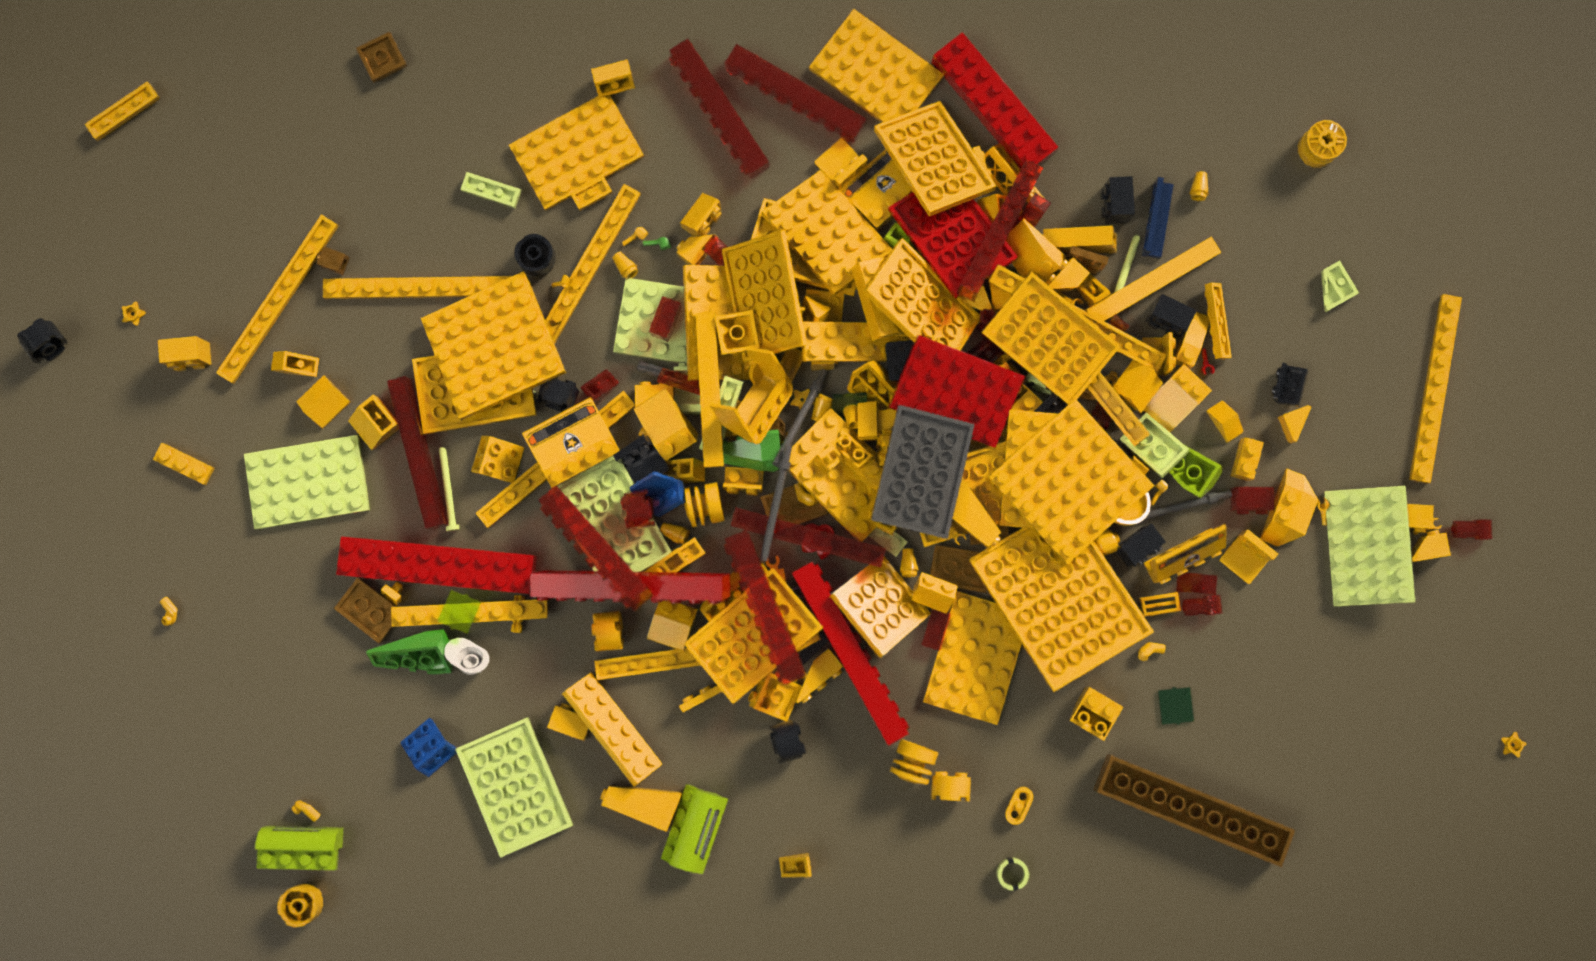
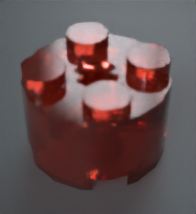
M647 488L624 493V496L620 499L622 510L627 512L626 518H624L627 529L635 531L655 526V521H651L652 515H654L650 496L646 497L645 495L648 494Z

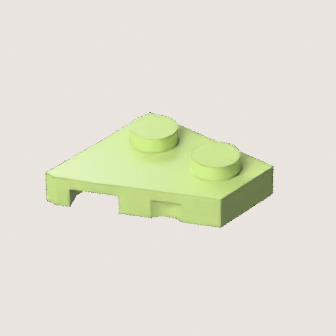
M1340 261L1321 271L1325 312L1359 294Z

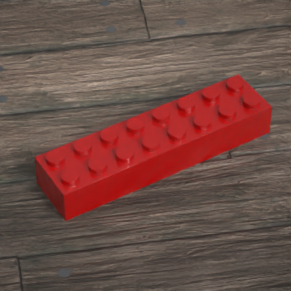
M963 32L933 55L931 63L938 71L944 74L943 77L996 141L1003 146L1026 176L1056 153L1058 149L1057 144Z

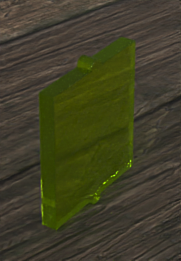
M451 590L438 622L450 626L451 629H457L468 634L481 602L468 597V594L463 595Z

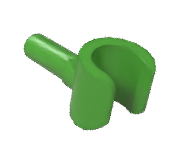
M661 237L655 241H643L644 246L660 245L661 250L671 248L670 242L666 237Z

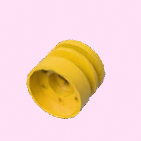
M1323 120L1315 123L1301 137L1298 143L1300 158L1305 164L1315 168L1329 165L1344 151L1347 144L1346 133L1334 121Z
M717 482L705 484L703 494L700 493L698 486H694L695 495L691 494L690 487L685 488L686 502L684 504L687 518L691 522L692 528L697 527L696 518H700L701 525L704 526L705 516H709L712 524L725 521Z
M900 739L896 752L904 757L903 760L893 759L894 763L901 766L900 768L891 766L890 772L903 780L915 784L928 785L929 779L923 777L922 773L932 774L930 770L925 768V764L935 765L939 752Z

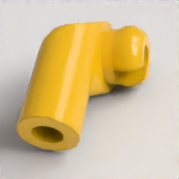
M800 483L794 484L799 502L807 506H813L818 503L810 493L805 492V488Z
M165 597L159 602L166 610L161 622L164 626H169L176 622L178 610L171 600Z
M1147 642L1139 649L1138 658L1141 661H1147L1148 657L1153 653L1164 654L1166 646L1164 644Z

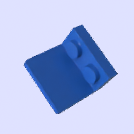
M652 472L629 487L631 492L652 498L654 515L658 517L686 502L683 481L660 474L659 472Z
M428 718L401 741L402 747L415 768L427 777L431 776L457 753L456 747L445 740L431 718Z

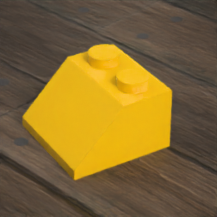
M670 600L658 603L647 639L684 651L685 645L683 643L689 638L696 619L697 609L680 603H670Z

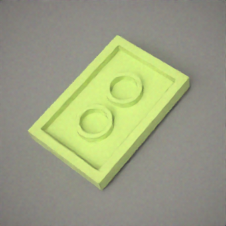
M1145 413L1139 421L1151 435L1135 447L1125 434L1119 440L1157 475L1163 478L1189 452V449L1149 414Z

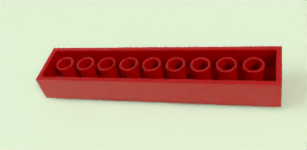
M341 536L336 575L530 594V573L535 572L537 556Z
M811 562L793 572L792 575L818 622L823 627V631L887 745L889 746L909 734L907 729L910 728L905 718L899 717L897 712L900 709L895 700L890 701L887 696L891 693L885 683H880L878 678L881 675L875 666L871 667L868 662L871 660V657L867 650H862L859 646L861 640L856 632L852 633L849 626L852 625L850 620L842 615L839 610L840 608L830 597V592L833 590L828 581L824 582L821 575H823V572L818 563L814 565Z
M542 570L530 573V597H537L539 601H546L556 597V601H567L575 598V601H586V599L594 598V602H604L612 598L613 602H624V600L632 599V602H643L644 600L651 599V603H662L670 600V603H682V601L689 600L691 604H699L709 600V604H720V602H725V599L731 597V573Z

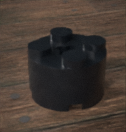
M528 234L515 246V259L527 274L542 276L552 270L556 261V254L550 242L542 235ZM535 252H538L539 255L536 256V258H533L532 255H535Z
M43 318L35 320L33 325L17 334L21 347L30 359L38 364L42 363L40 360L46 359L51 361L58 357L65 350L64 344H67V340L52 321H44Z
M557 377L540 385L535 400L538 403H541L542 400L546 402V407L563 412L575 405L580 391L575 387L576 383L573 381L565 380L563 382L558 380Z
M793 720L769 726V729L773 731L770 733L774 752L780 757V759H777L779 764L800 759L803 754H806L804 743H801L798 735H801V730L798 723L796 724Z

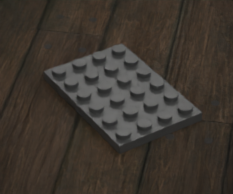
M898 405L871 520L948 539L974 424Z

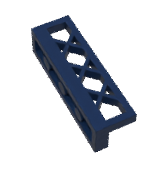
M1158 177L1153 183L1141 255L1158 259L1162 257L1174 184L1164 183V178Z

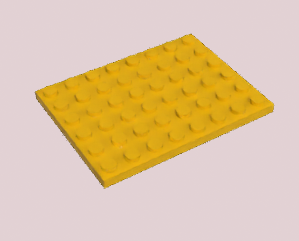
M1021 528L999 541L994 547L991 546L969 559V562L1053 693L1154 632L1094 541L1069 564H1066L1035 529Z

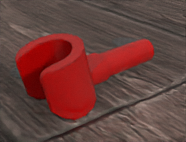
M1201 349L1204 364L1201 367V373L1206 375L1205 369L1209 367L1210 373L1213 374L1215 368L1209 364L1206 349Z

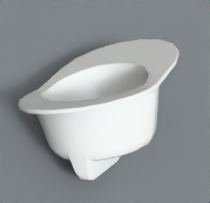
M452 639L446 644L444 649L446 659L464 674L474 675L479 672L481 673L488 666L489 655L487 651L467 639Z

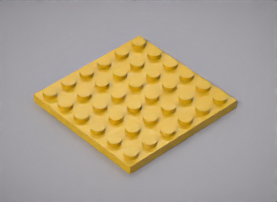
M524 271L421 318L457 415L461 421L566 373L527 274Z
M1076 399L1068 404L988 477L1066 564H1069L1154 487L1151 481Z

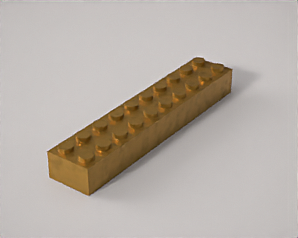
M1109 754L1106 755L1093 789L1107 797L1279 867L1283 865L1295 833L1294 829Z

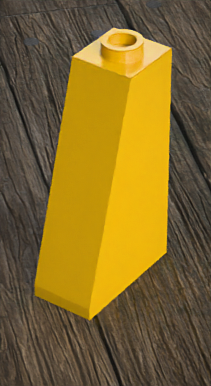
M1113 226L1043 229V236L1061 252H1068L1074 246L1093 253H1117V234Z
M962 478L952 521L986 548L994 547L1000 540L998 535L1001 531Z
M610 785L608 789L604 788L600 799L603 800L602 806L667 832L683 793Z

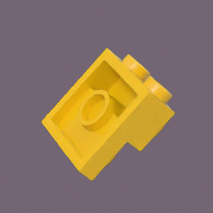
M770 673L758 683L756 690L749 694V706L781 720L788 721L802 686Z

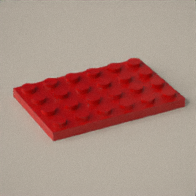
M912 192L888 208L890 214L955 299L991 277L997 264L1005 268L1018 258L974 199L929 217Z
M917 334L888 407L897 411L898 405L972 423L974 424L971 439L995 448L1009 416V410L1012 409L1025 376Z

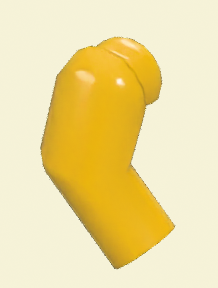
M301 800L296 801L295 805L291 807L295 814H300L302 811L313 822L321 815L311 805Z

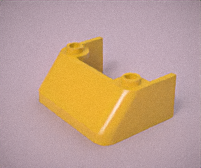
M748 347L747 351L754 361L753 366L749 370V377L753 383L752 387L737 409L711 403L709 406L722 426L750 443L759 444L791 397L793 385L773 351Z

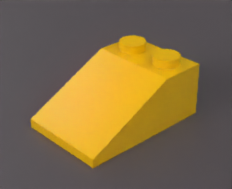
M1024 218L1004 237L1005 241L1018 256L1017 260L1012 264L1023 278H1026L1030 272H1033L1042 281H1046L1066 258L1061 251Z
M1183 364L1159 388L1143 412L1149 414L1168 432H1171L1212 390Z
M666 388L634 408L652 444L665 461L697 442V431Z

